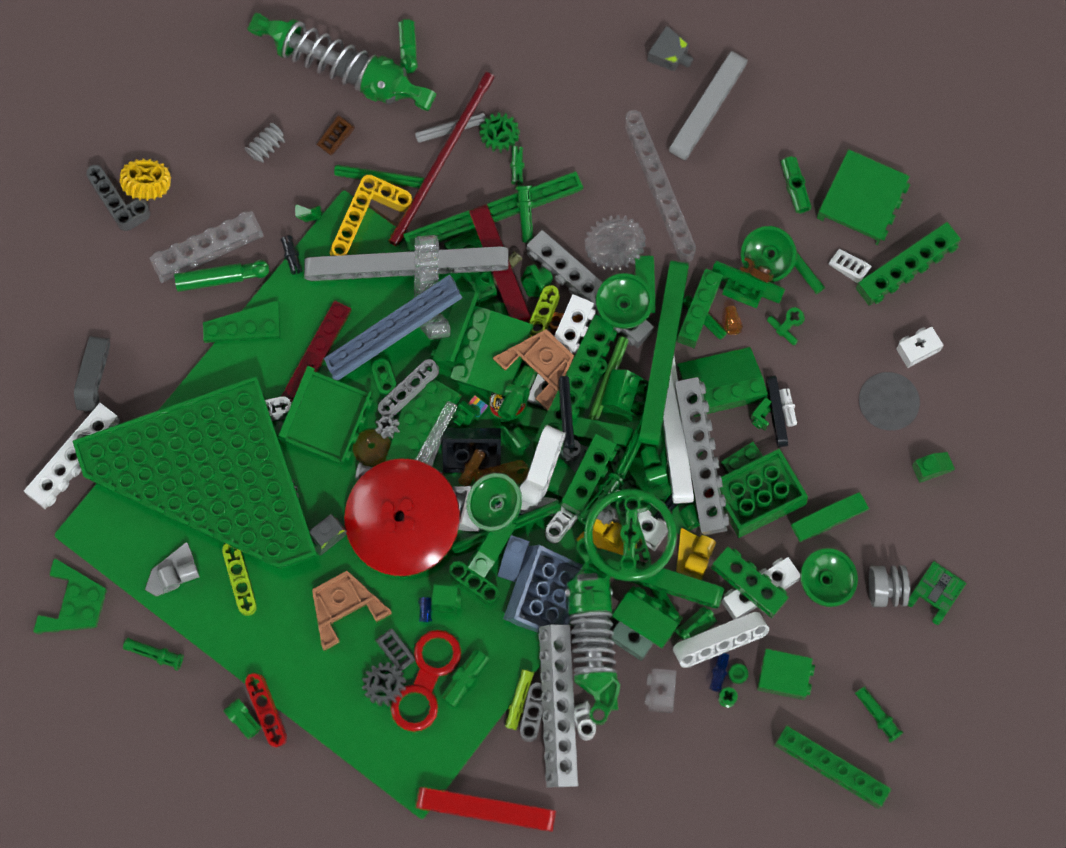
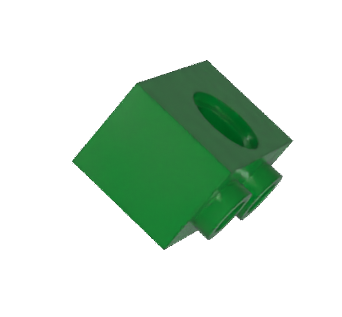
M434 585L432 597L433 612L457 614V608L461 609L462 603L458 587Z

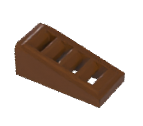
M338 115L316 145L332 156L353 132L355 127ZM340 124L346 128L345 131L340 129L338 126ZM337 130L342 135L339 137L333 132ZM333 136L337 139L336 143L329 139V137ZM327 141L333 147L330 149L328 146L324 144V142Z

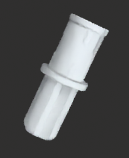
M781 389L779 392L785 422L788 427L797 425L794 412L795 404L792 402L790 389Z

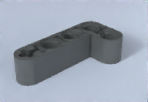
M92 165L87 169L86 174L92 187L121 230L129 231L149 219L151 212L144 200L137 199L125 205L100 166ZM95 175H98L100 177L99 182L97 181ZM104 189H110L108 192L102 193ZM114 203H119L117 207H111ZM145 208L143 212H137L138 209ZM125 217L129 218L126 222H120Z
M90 336L74 388V400L77 410L92 412L99 404L98 390L110 350L109 338Z

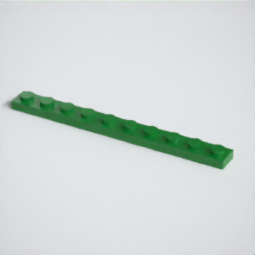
M577 172L532 187L530 189L531 200L533 201L531 209L582 191L583 185ZM518 193L487 204L494 222L520 213V208L517 206ZM468 210L405 233L403 237L409 252H414L473 231L476 228Z

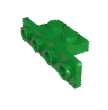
M715 261L712 271L723 275L722 281L726 282L722 292L724 296L756 309L762 297L778 304L781 302L785 292L783 287L770 282L766 283L746 272Z

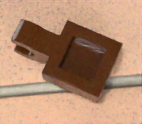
M747 257L744 259L749 263V267L745 268L742 266L740 267L741 271L748 272L750 275L766 283L772 281L774 274L770 273L771 270L762 265L756 267L751 258Z

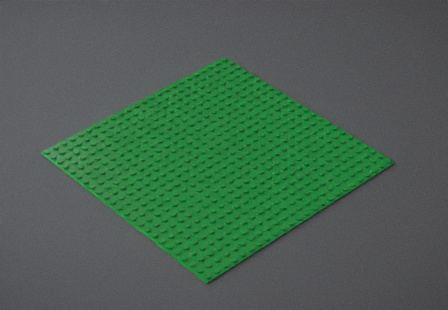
M342 191L322 214V218L317 220L295 247L298 250V259L303 271L298 274L296 270V274L292 275L288 261L284 260L243 309L247 310L278 300L280 338L215 342L159 410L255 376L258 378L265 400L281 397L334 300L351 308L352 311L328 355L448 275L454 279L460 292L473 291L461 273L320 281L306 280L304 278L305 259L309 257L330 256L332 244L354 196L347 191ZM358 199L356 200L358 204L364 205V204H363L361 201H359ZM368 207L347 255L409 252L404 237L398 246L388 242L396 227ZM355 215L349 216L350 220L358 221ZM342 232V235L344 237H351V234L349 232ZM341 248L334 249L337 254L344 253ZM423 248V249L418 250V251H429V250H427L426 248ZM492 297L481 302L479 307L489 310V306L501 302ZM450 307L338 380L367 393L372 391L370 397L373 398L370 409L366 408L363 415H366L363 426H358L356 432L359 433L355 444L351 443L349 450H352L349 461L344 460L343 465H340L279 440L291 479L294 480V485L298 488L296 493L299 494L298 499L309 531L329 515L335 516L345 527L346 503L354 485L358 481L356 480L358 464L362 463L364 466L374 467L386 461L392 438L386 437L383 439L381 434H378L375 430L379 427L376 421L382 418L378 411V405L386 396L381 395L378 391L371 369L372 363L380 358L386 359L390 363L396 385L398 386L422 362L431 360L432 351L437 349L439 344L437 342L438 335L445 328L443 325L446 315H450L452 310ZM523 359L521 361L519 370L521 367L529 366ZM324 360L318 373L332 378V374ZM430 366L427 368L429 372L433 370ZM383 367L378 369L379 372H384L385 370ZM439 369V374L434 379L462 396L453 409L447 428H466L463 425L458 426L453 422L455 419L452 416L458 405L463 400L468 403L474 394L489 405L490 392L458 383L450 378L451 372ZM593 376L595 378L591 389L587 388L585 392L587 393L584 404L580 403L578 407L580 409L578 417L588 419L604 376ZM548 384L543 385L542 390H544ZM578 384L572 385L575 388L581 387ZM385 385L384 389L388 390L391 386ZM401 391L397 399H403L406 396V392ZM527 401V407L546 410ZM388 406L385 407L387 411L390 410ZM603 407L598 421L630 427L635 432L640 419L619 414ZM489 408L478 422L474 419L468 428H501L502 425L500 424V419L495 418ZM402 409L393 416L394 420H399ZM285 419L272 421L277 437ZM663 425L659 445L641 443L635 458L641 457V451L647 447H655L660 455L661 449L665 447ZM506 427L509 432H512L515 429ZM522 430L532 443L524 455L515 456L507 447L501 432L500 474L512 478L520 488L528 477L536 450L533 449V441L537 433ZM441 441L432 466L442 473L443 441ZM578 441L581 445L587 447L590 445V443ZM427 448L418 461H423ZM619 452L615 455V459L617 462L616 464H613L614 466L620 463L618 460V454H620ZM596 455L598 458V463H602V457L600 455ZM609 463L606 465L609 469L604 479L600 477L597 484H604L608 479V475L613 473ZM667 466V468H666V475H667L668 484H669V487H670V490H671L669 470H668V466ZM443 473V476L452 487L473 486L480 478L493 473ZM629 478L626 480L627 489H634L635 487L629 485V480L631 479ZM99 484L92 488L55 533L57 540L244 684L247 676L250 674H261L279 711L419 819H424L430 812L415 808L419 787L446 791L507 711L509 705L512 704L522 669L534 672L535 674L541 666L539 633L503 619L516 584L515 582L498 577L508 541L484 577L494 584L499 591V599L493 605L483 603L455 583L449 573V568L453 562L460 561L468 566L469 559L479 545L455 554L451 547L445 557L432 568L410 576L388 575L371 568L355 553L347 535L321 556L317 553L316 557L282 569L242 552L257 607L254 614L245 616L238 609L222 551L225 543ZM547 490L544 497L556 499L561 503V500L555 498L552 492ZM670 492L668 496L661 501L664 503L672 492ZM591 495L589 501L591 502L595 496ZM616 501L610 504L614 509H616ZM643 501L640 502V505H646V504H647V503H645V502H643ZM652 505L648 511L654 517L658 510ZM555 513L553 516L544 517L515 529L511 534L514 537L529 541V546L541 545L581 565L585 564L578 555L576 548L577 538L583 533L585 524L581 523L578 519L558 543H550L545 537L546 527L553 519ZM648 523L642 525L643 530L647 527ZM480 528L478 531L458 529L454 543L483 530ZM551 529L549 531L550 534L553 536H557L560 534L559 531L556 529ZM184 543H188L199 577L182 583L177 589L159 596H154L146 591L152 569ZM585 544L580 547L582 552H587ZM230 547L227 553H230L232 560H236L234 551L237 549ZM234 565L231 569L232 573L240 574L242 566ZM456 568L453 574L460 576L464 571L461 568ZM348 571L371 594L388 607L392 614L376 622L368 606L361 607L331 624L340 643L324 651L321 644L312 589ZM476 579L469 582L471 587H477L480 584ZM245 583L237 585L239 593H244L248 588ZM434 585L458 587L462 603L461 609L457 608V614L433 612L432 597ZM493 591L485 593V597L488 599H492L496 595ZM239 597V600L243 598L245 603L242 609L245 608L246 611H249L252 604L248 603L246 597ZM390 628L394 630L414 658L416 643L421 636L429 631H447L455 636L460 644L461 658L459 664L449 674L439 676L432 692L438 703L437 717L429 727L421 731H407L398 726L391 714L392 700L389 706L385 702H383L382 706H379L377 701L373 704L370 698L365 696L367 691L362 689V686L367 685L363 682V678H368L366 671H373L371 666L379 668L380 662L384 667L387 662L391 664V668L394 666L375 642L378 637ZM390 636L388 639H386L383 642L384 645L390 642L393 638ZM432 639L423 647V660L430 667L442 668L452 660L453 648L444 639ZM394 643L388 650H393L398 644ZM402 649L393 654L394 658L403 652ZM477 649L489 658V661L479 673L473 687L466 691L454 708L441 699V696L453 681L452 678L456 671L466 663L472 652ZM405 655L404 657H402V658H401L399 661H397V662H398L399 664H401L403 661H405V660L408 658L407 655ZM415 661L402 670L404 674L402 677L406 680L402 684L403 686L413 685L420 668ZM253 677V682H251V685H255L257 687L259 679H254ZM381 679L383 687L387 690L385 681ZM257 687V690H258V691H255L256 693L264 692L263 689H260V690H259L258 687ZM419 693L406 695L399 704L401 717L410 723L423 721L430 711L429 701ZM261 695V697L267 701V698L264 695Z

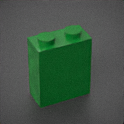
M766 649L763 655L757 691L804 700L806 695L810 696L812 684H809V678L814 675L815 665L812 664L813 658Z

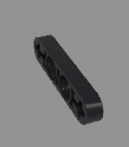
M776 375L766 376V389L768 399L771 401L770 412L776 445L778 448L787 447L788 437Z

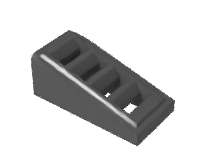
M392 628L375 640L390 661L398 667V671H402L415 661L413 655ZM391 636L393 639L384 645L383 642ZM394 643L398 644L393 650H388ZM402 649L403 652L394 658L393 654ZM405 655H407L408 658H407L405 661H403L401 664H399V663L397 662V661H399L402 657H404Z

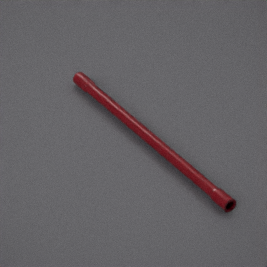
M485 72L460 119L399 225L389 238L388 242L394 246L400 244L403 234L406 233V229L468 121L495 77L491 73Z

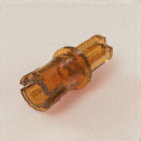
M477 449L470 462L465 464V469L458 480L463 486H470L473 477L479 472L478 467L485 456L483 451Z

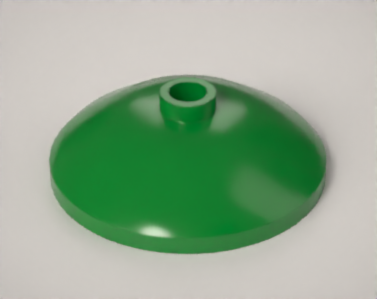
M763 226L752 231L744 240L741 248V260L745 268L749 267V263L744 260L747 257L754 261L756 267L762 265L771 270L770 273L774 274L771 282H776L785 278L793 270L797 259V249L794 240L786 231L775 226ZM770 250H773L775 253L773 257L769 255Z
M627 273L616 274L607 278L599 287L596 295V307L599 315L609 325L621 329L633 328L642 324L649 317L653 307V294L648 284L640 277ZM626 303L627 307L623 308L621 304Z
M500 473L488 474L480 478L472 486L467 497V513L470 520L478 528L489 532L500 531L510 526L518 517L522 506V493L518 484L509 476Z
M826 548L817 550L806 558L801 568L800 580L804 592L813 602L824 607H836L846 603L854 595L858 584V574L854 563L846 554L836 549ZM823 577L827 578V583L823 582Z

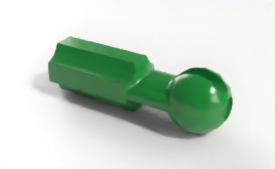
M405 19L399 22L400 66L404 67L406 73L410 74L418 67L415 23L410 19Z

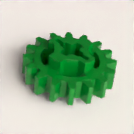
M500 113L497 114V117L491 114V119L485 118V124H481V142L486 143V148L491 146L492 152L499 149V152L502 153L504 148L508 152L509 146L513 147L515 142L519 141L520 129H517L518 123H513V117L508 119L507 114L501 117Z

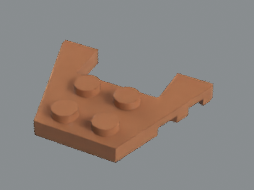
M545 329L522 343L498 354L493 360L506 371L518 357L523 359L548 383L545 389L535 398L548 411L559 389V377L566 375L574 355Z
M348 571L312 589L321 644L324 651L340 643L331 624L367 605L376 622L392 614L388 607L381 603L377 597L371 594Z

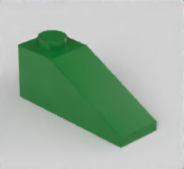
M512 523L500 531H488L469 559L468 568L485 577L508 541L516 524Z

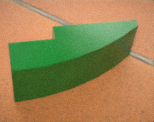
M635 256V276L643 279L650 287L653 294L651 313H655L654 256Z

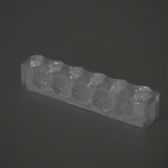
M253 211L243 212L233 220H225L221 225L215 228H208L198 236H190L187 241L175 243L165 251H158L149 259L160 282L163 283L174 278L176 273L187 272L261 238L263 233ZM237 228H244L242 232H236ZM227 235L226 239L219 240L220 236ZM204 243H210L209 247L203 248L202 245ZM187 251H193L189 256L184 255ZM169 259H176L172 264L167 263Z

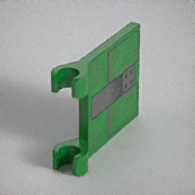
M933 561L909 597L907 606L913 607L918 598H922L939 610L932 620L935 625H939L966 585V582Z

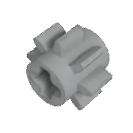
M391 414L389 417L382 415V418L376 421L379 427L375 430L378 434H381L383 439L386 437L393 439L394 433L400 432L396 427L400 423L398 420H394Z

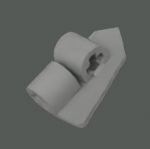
M184 543L152 569L146 591L154 596H159L177 589L182 583L199 577L188 543Z

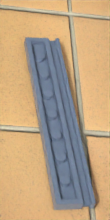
M448 275L326 356L324 360L332 374V378L337 381L462 299L463 297L454 279Z

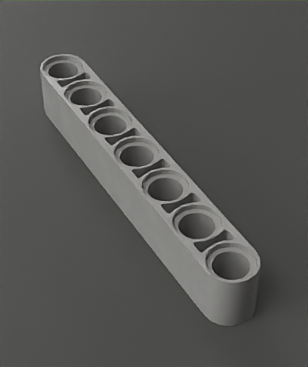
M733 51L730 52L669 149L670 153L686 161L741 75L748 59Z

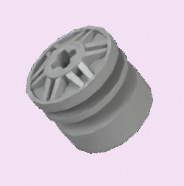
M892 565L889 574H887L885 566H871L869 570L871 606L886 607L889 598L893 607H897L898 602L901 607L907 606L910 594V580L906 566L899 565L897 570L896 566Z

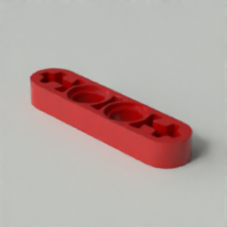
M250 674L245 680V685L266 739L272 747L283 746L287 741V734L266 681L261 674ZM253 677H254V679H259V683H257V687H258L259 690H260V689H263L264 692H259V693H257V694H254V691H258V690H257V687H256L255 685H254V686L251 685V682H253ZM261 695L267 698V704L264 707L258 704V698ZM267 714H272L275 718L272 725H268L265 722ZM278 726V729H275V732L277 735H281V739H279L280 743H278V741H273L275 733L274 730L269 732L270 728Z

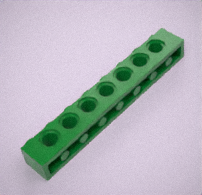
M598 315L594 316L565 375L569 377L573 420H576L578 417L580 403L584 404L587 393L585 392L587 388L591 389L595 378L593 376L595 372L598 373L601 369L602 357H606L609 352V342H613L617 335L615 327L609 325ZM598 337H599V338H602L603 340H602V341H598V340H596L595 338H598ZM588 353H594L596 356H589ZM583 368H584V369H587L588 371H587V372H582L580 369H583ZM578 384L581 387L575 388L572 385ZM559 389L533 441V449L535 450L546 425L562 431V420L557 418L561 416Z

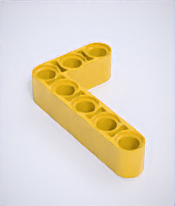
M364 176L332 244L330 256L347 255L371 199L396 211L404 212L411 204V194L375 176ZM364 183H370L373 188H366ZM381 191H387L390 196H383ZM403 198L407 203L401 204L398 199ZM362 199L365 201V204L360 205L356 200ZM355 215L358 221L350 220L349 216ZM342 232H349L351 234V237H344L342 235ZM341 248L344 253L337 254L334 249Z

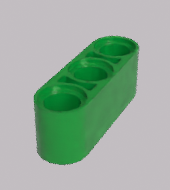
M456 561L451 564L449 573L455 583L487 605H493L498 601L499 591L494 584L468 568L463 562ZM456 568H461L464 572L462 575L456 576L453 574V571ZM476 579L480 584L477 587H471L469 582ZM493 591L496 595L494 598L488 599L485 597V593Z

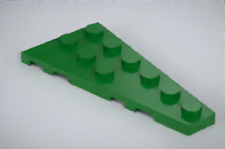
M415 378L411 386H417L420 383V379ZM435 379L427 383L425 388L402 408L398 420L400 424L396 426L400 432L394 433L386 461L393 459H412L418 461L462 396Z

